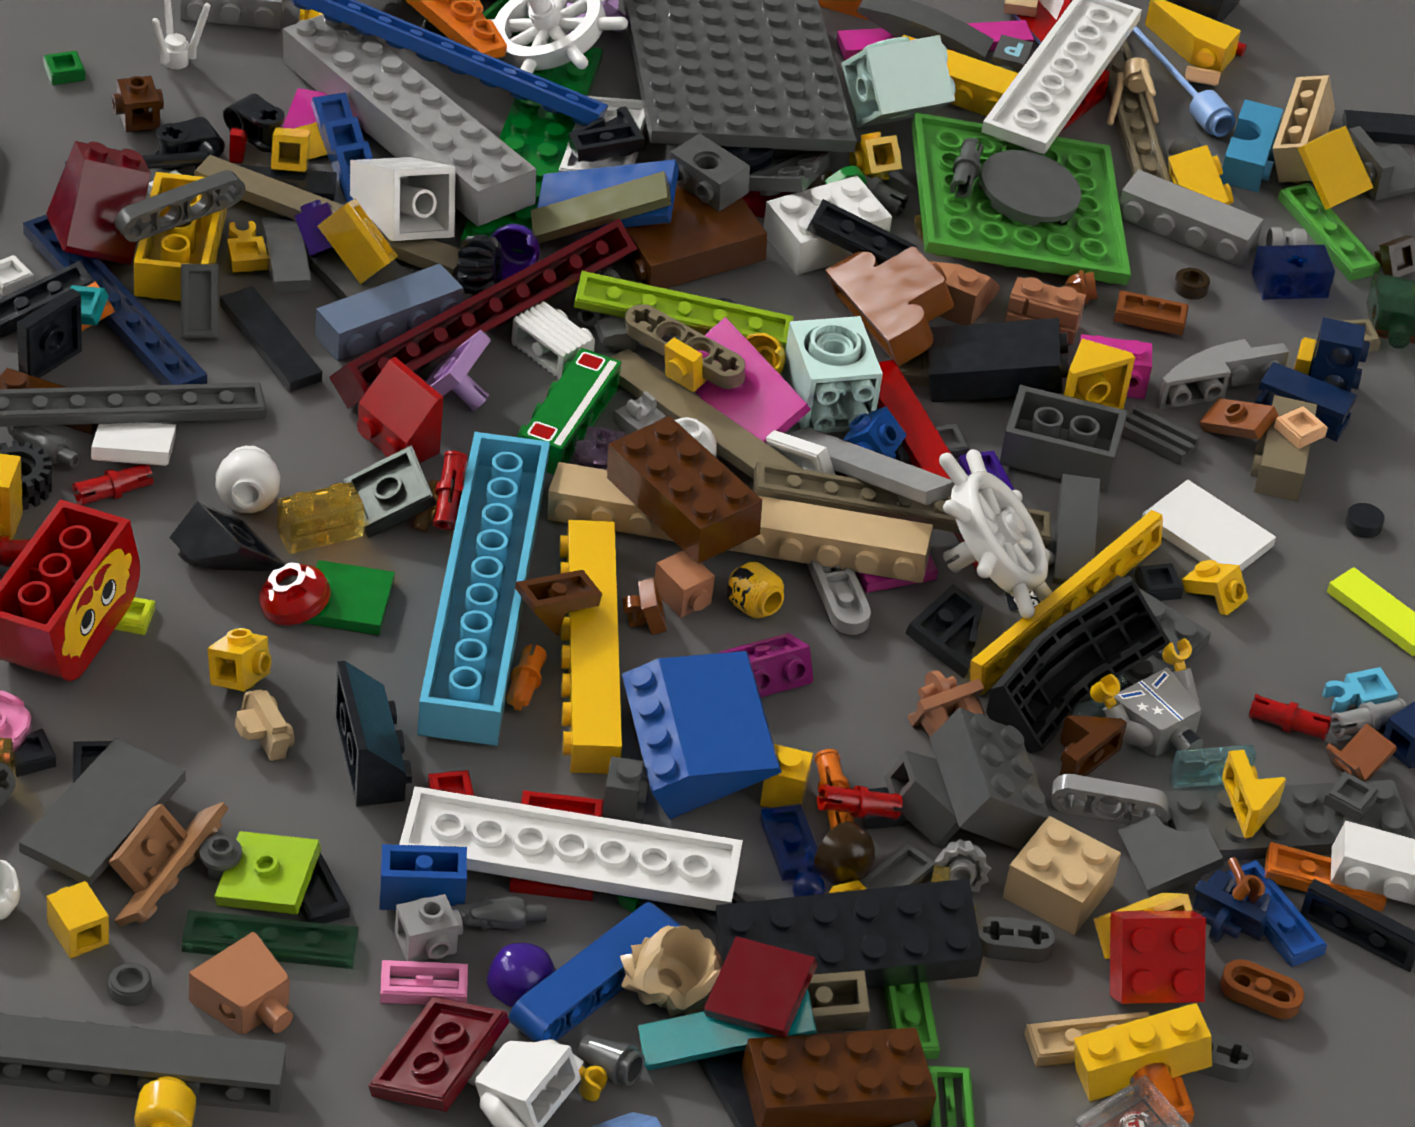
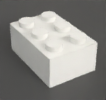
M858 176L766 202L763 228L767 232V240L796 275L834 265L853 254L807 231L808 225L823 199L890 232L892 216Z

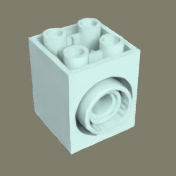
M940 35L909 40L908 37H897L879 41L864 47L863 51L842 62L857 128L912 118L915 112L931 114L955 101V83L949 76L947 67L948 53L946 47L941 42Z
M861 316L791 321L789 323L785 351L786 360L782 378L811 408L798 421L800 429L810 427L823 433L849 431V424L856 417L877 410L883 375Z

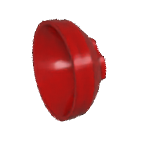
M288 563L284 567L274 570L263 584L259 593L260 606L264 616L274 624H300L315 617L325 608L331 596V588L327 578L318 568L305 564ZM298 576L294 583L288 586H279L283 581Z

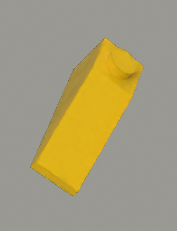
M1150 0L1145 26L1189 64L1222 73L1235 57L1241 30L1165 0Z

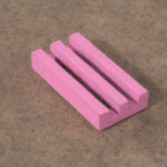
M382 960L380 1003L427 1005L432 997L467 1003L468 964ZM390 977H407V978H416V979L390 978ZM433 979H454V980H459V981H452V980H433Z

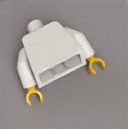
M551 1039L538 1042L509 1041L500 1048L490 1062L483 1060L468 1082L476 1086L480 1097V1108L494 1127H543L580 1080V1095L588 1101H597L602 1091L601 1089H604L606 1085L607 1073L599 1066H590L586 1069L582 1066L584 1061L572 1053L570 1046L559 1044Z

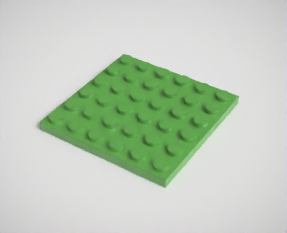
M914 113L911 126L924 250L926 253L1069 277L1078 273L1079 270H1083L1084 273L1094 272L1096 281L1127 286L1131 277L1110 145L1057 136L1045 154L1033 152L1048 157L1065 167L1075 177L1080 186L1081 200L1075 215L1070 220L1059 224L1057 221L1039 222L1038 226H1032L1014 221L996 211L990 205L991 200L984 193L983 189H980L978 186L979 176L974 179L970 196L966 198L956 197L955 194L958 187H956L953 194L950 192V184L954 177L953 164L956 158L960 156L964 140L968 138L978 139L976 150L978 144H983L984 149L979 161L981 169L984 162L998 152L1008 150L1032 151L982 133V123Z

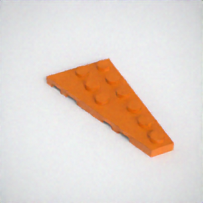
M405 0L450 40L496 59L505 56L507 43L493 21L485 18L482 13L484 7L480 0Z

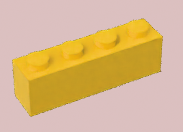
M903 35V36H902V37H908L909 40H914V39H916V38H913V37H910V36H907V35ZM947 49L949 76L954 80L956 88L955 101L950 104L988 116L1019 73Z

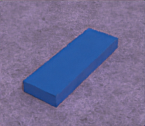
M1255 860L1242 865L1241 868L1246 876L1255 875L1260 878L1265 885V893L1271 896L1270 907L1266 915L1264 935L1288 965L1294 967L1324 955L1327 944L1272 879L1265 878V870L1259 862ZM1231 870L1225 872L1235 879Z

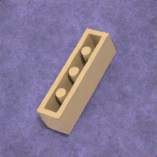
M1329 75L1297 77L1272 148L1279 183L1291 182L1301 184L1306 181H1312L1297 148L1328 133L1335 111Z

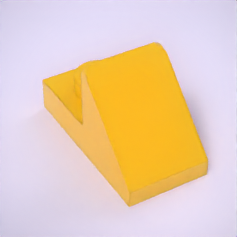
M1245 750L1229 751L1221 779L1244 838H1250L1255 835L1279 805L1286 778L1258 779L1255 766H1250Z

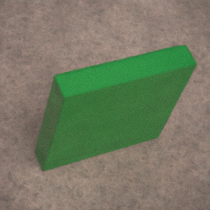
M318 560L316 568L327 578L331 588V596L327 605L319 614L303 623L380 635L394 585L395 572Z

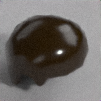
M852 821L837 824L826 834L818 846L814 858V866L822 873V877L833 885L861 880L873 866L875 859L874 842L866 831Z

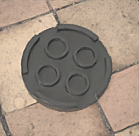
M1021 150L998 152L984 162L978 178L979 188L983 189L984 193L991 200L990 205L996 211L1014 221L1027 225L1038 226L1039 222L1056 221L1062 224L1075 215L1081 200V189L1075 177L1054 160L1033 152Z

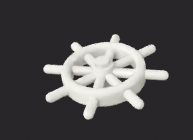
M510 0L499 11L495 19H488L493 21L507 43L505 56L498 58V60L504 59L508 64L532 74L534 71L555 68L570 61L577 68L585 69L588 66V59L584 56V53L595 44L602 31L624 30L628 26V21L625 17H606L602 2L606 0ZM567 3H573V4H571L570 6H568V7L565 8V6H566ZM586 12L585 17H577ZM513 32H522L511 38ZM531 42H533L532 45H531V47H527V46H526V45L530 44Z
M972 449L967 452L966 460L971 471L969 476H967L952 454L943 453L939 458L940 465L955 484L952 489L951 500H947L944 503L943 510L946 514L956 519L959 530L965 540L943 553L945 562L950 559L955 560L947 566L952 572L958 573L964 567L977 561L979 563L977 567L978 576L981 578L990 577L1000 588L1012 594L1020 615L1025 619L1031 618L1035 613V609L1029 592L1033 590L1041 602L1052 593L1045 579L1048 574V565L1054 563L1055 555L1045 548L1031 515L1021 502V492L1019 490H1011L1002 480L988 473L978 450Z

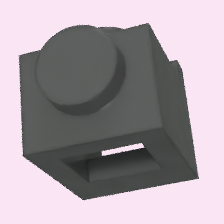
M611 756L602 817L643 824L649 791L648 779L642 778L644 761Z

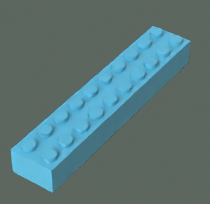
M474 432L419 701L417 735L498 746L524 603L523 598L514 587L516 582L528 580L547 477L549 441Z

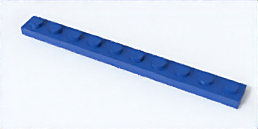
M291 0L294 6L303 10L312 9L324 14L325 19L331 22H344L355 27V31L366 36L375 35L385 39V42L391 47L409 49L416 52V55L425 61H438L447 65V68L454 73L461 75L469 74L479 78V82L485 86L500 87L510 91V95L516 99L531 100L541 104V107L550 113L568 115L579 125L588 126L592 121L605 117L608 108L607 104L356 0Z

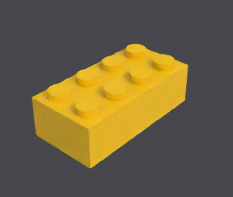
M156 172L150 197L204 177ZM202 194L196 196L191 201L190 206L195 205L201 199ZM171 206L164 208L158 218L165 216L171 209ZM227 208L140 240L134 259V296L181 301V264H216Z

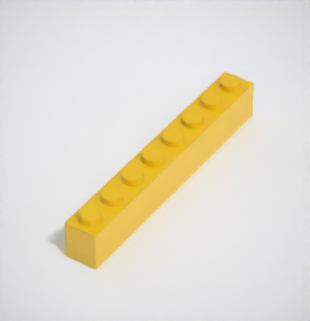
M568 520L567 535H560L559 558L566 559V562H560V574L584 570L602 592L599 606L566 612L567 617H564L560 630V640L568 641V645H562L561 669H568V673H562L561 697L569 698V702H563L562 726L569 727V732L563 731L562 755L570 756V773L608 774L611 756L621 758L622 750L615 522Z

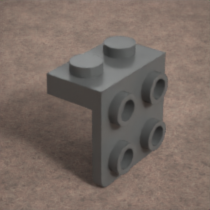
M1361 126L1348 129L1374 187L1367 191L1374 201L1415 192V162L1400 145L1392 144L1378 147Z

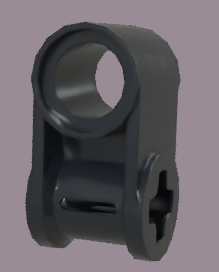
M253 93L223 110V119L230 131L231 128L244 130L249 143L263 152H272L274 130L276 127L282 128L285 120L282 109L273 106L258 94Z
M196 117L177 123H167L157 128L156 137L159 141V150L156 154L207 151L208 156L212 155L219 158L224 152L225 143L204 117ZM171 167V168H163V169H166V170H178V169H180V168H182V167Z

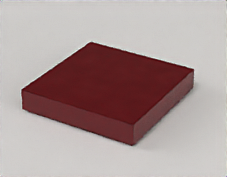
M736 936L703 1008L706 1017L786 1038L818 966L816 958Z

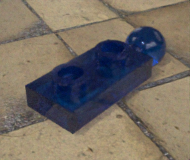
M801 804L761 809L760 822L782 881L794 879L792 884L794 897L824 894L825 883L820 876L822 873L814 866V858L818 848Z

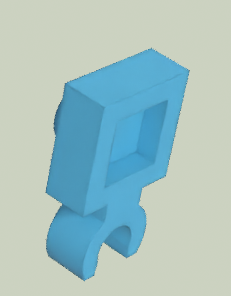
M1381 667L1346 674L1344 682L1337 680L1327 682L1322 696L1324 698L1336 697L1333 700L1331 710L1340 713L1346 711L1349 705L1356 704L1358 708L1362 703L1372 702L1380 704L1397 699L1398 693Z

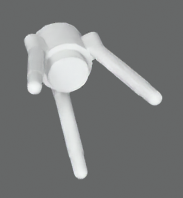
M164 0L167 34L165 40L159 20L157 18L152 19L160 51V63L170 69H183L189 64V59L197 58V46L211 6L209 3L204 4L189 45L183 35L174 33L171 0Z

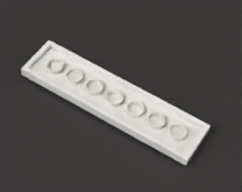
M1073 0L985 118L981 132L994 136L998 140L1019 145L1029 151L1045 154L1137 25L1142 9L1116 0Z
M415 786L399 845L467 847V870L716 911V905L732 904L743 840Z

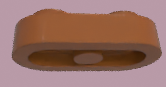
M1233 960L1224 967L1220 987L1222 992L1231 1000L1278 1019H1290L1299 1013L1304 999V991L1301 985L1294 979L1248 960Z

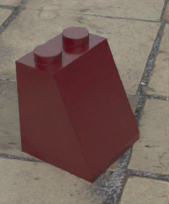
M78 141L74 142L46 212V216L64 252L131 265L136 242H130L125 239L115 228L114 223L116 216L123 208L146 199L151 172L142 155L131 149H122L120 151L107 148L105 145L94 141L89 142V144Z

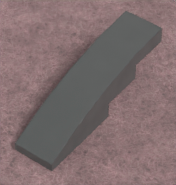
M862 0L857 9L858 13L896 38L907 35L920 39L940 35L941 42L946 49L950 50L952 48L960 54L981 61L986 58L994 39L967 23L912 0Z
M285 216L261 217L262 236L268 255L270 280L273 281L274 293L311 291V277L305 244L296 220Z

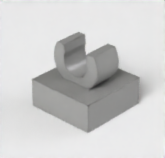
M645 391L642 397L636 400L630 399L627 405L615 410L613 422L626 433L631 434L667 416L656 408L657 400Z

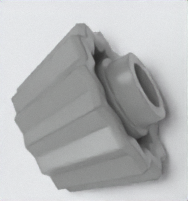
M959 839L957 842H950L935 860L937 867L933 875L939 879V882L969 878L972 892H980L981 885L989 882L987 873L992 868L986 861L984 852L979 846L973 845L970 840L963 841Z

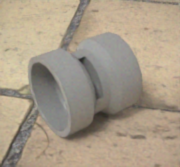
M1269 227L1265 242L1267 261L1278 262L1281 259H1289L1291 263H1303L1307 250L1306 230L1294 228L1291 231H1284L1281 227Z

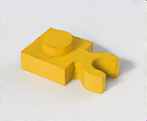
M249 221L248 229L244 231L238 230L235 227V223L230 222L227 252L232 273L268 270V255L263 236H256L255 222Z

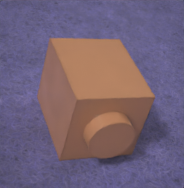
M684 550L656 562L654 581L660 597L680 618L695 611H701L712 603L715 576L702 563L698 564Z

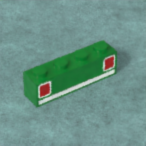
M581 348L573 360H567L558 382L553 381L551 383L547 398L543 404L539 402L536 405L529 424L522 425L517 437L550 442L547 473L554 475L558 462L569 464L619 390L622 361Z

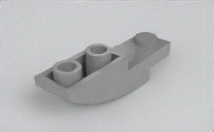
M1246 339L1201 351L1182 361L1163 377L1157 407L1159 410L1214 401L1219 398L1224 399L1227 388L1260 383L1273 362L1286 366L1289 350L1284 343L1251 348Z

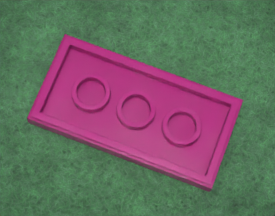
M726 317L704 335L739 354L744 359L745 381L737 388L724 389L707 380L695 391L702 400L766 444V437L774 430L782 433L787 432L811 410L808 404ZM697 350L703 354V358L709 355L706 351Z

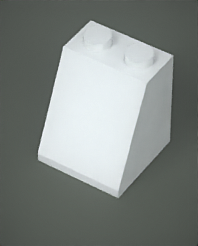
M413 157L350 160V196L353 199L356 198L370 219L390 241L454 237L455 166Z

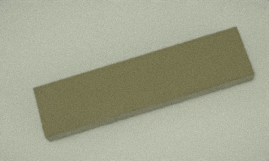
M665 171L533 209L531 210L533 233L540 244L605 225L617 219L622 220L670 206L672 204L668 177Z

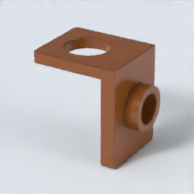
M1365 724L1341 751L1331 743L1326 746L1333 766L1342 773L1345 771L1362 781H1369L1397 750L1391 741L1368 724Z

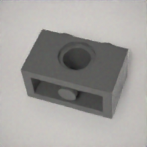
M697 134L670 151V160L676 159L679 166L677 185L683 187L720 212L749 193L750 165L702 134Z

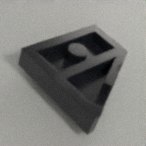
M626 106L618 108L617 117L605 122L604 118L600 117L592 121L588 126L580 127L568 133L569 146L578 162H595L600 158L616 155L628 156L634 152L645 151V138Z
M952 584L909 624L905 634L964 678L971 668V658L977 640V628L981 620L983 606Z

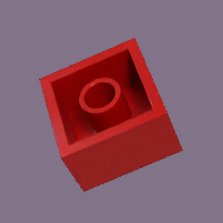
M1193 910L1111 911L1109 995L1121 1004L1205 1002L1206 917Z

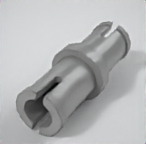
M1401 698L1380 704L1372 702L1362 703L1358 709L1333 713L1331 715L1332 722L1340 721V723L1332 724L1330 729L1337 738L1358 733L1365 724L1379 731L1381 727L1387 725L1390 717L1407 707V704Z

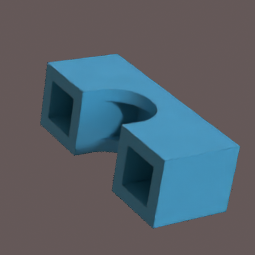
M1244 100L1234 137H1231L1222 166L1223 175H1220L1223 184L1228 183L1230 186L1258 193L1262 180L1269 181L1275 162L1272 148L1281 125L1284 109Z

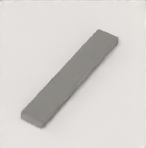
M810 427L788 434L827 447L835 471L921 504L929 505L948 498L952 494L955 484L950 479Z

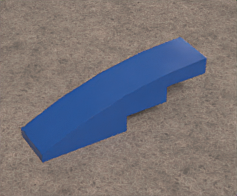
M346 92L313 97L311 106L330 164L333 171L337 172V181L348 203L353 200L350 196V160L373 159L368 141L364 142L357 116L353 117Z

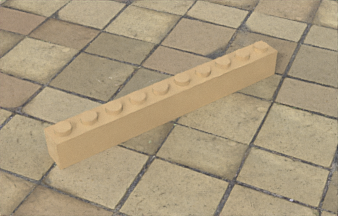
M558 462L548 490V520L568 523V520L615 522V531L673 541L607 479V470ZM759 496L762 499L760 535L728 549L729 551L811 564L812 560L826 567L835 568V566H841V570H845L846 567L854 569L855 572L923 583L930 555L933 525Z

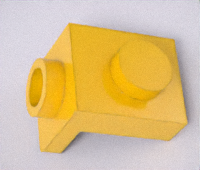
M675 337L664 345L665 376L694 393L707 381L703 378V354Z
M1206 560L1198 563L1192 572L1182 578L1185 593L1215 596L1221 615H1229L1248 599L1240 565Z

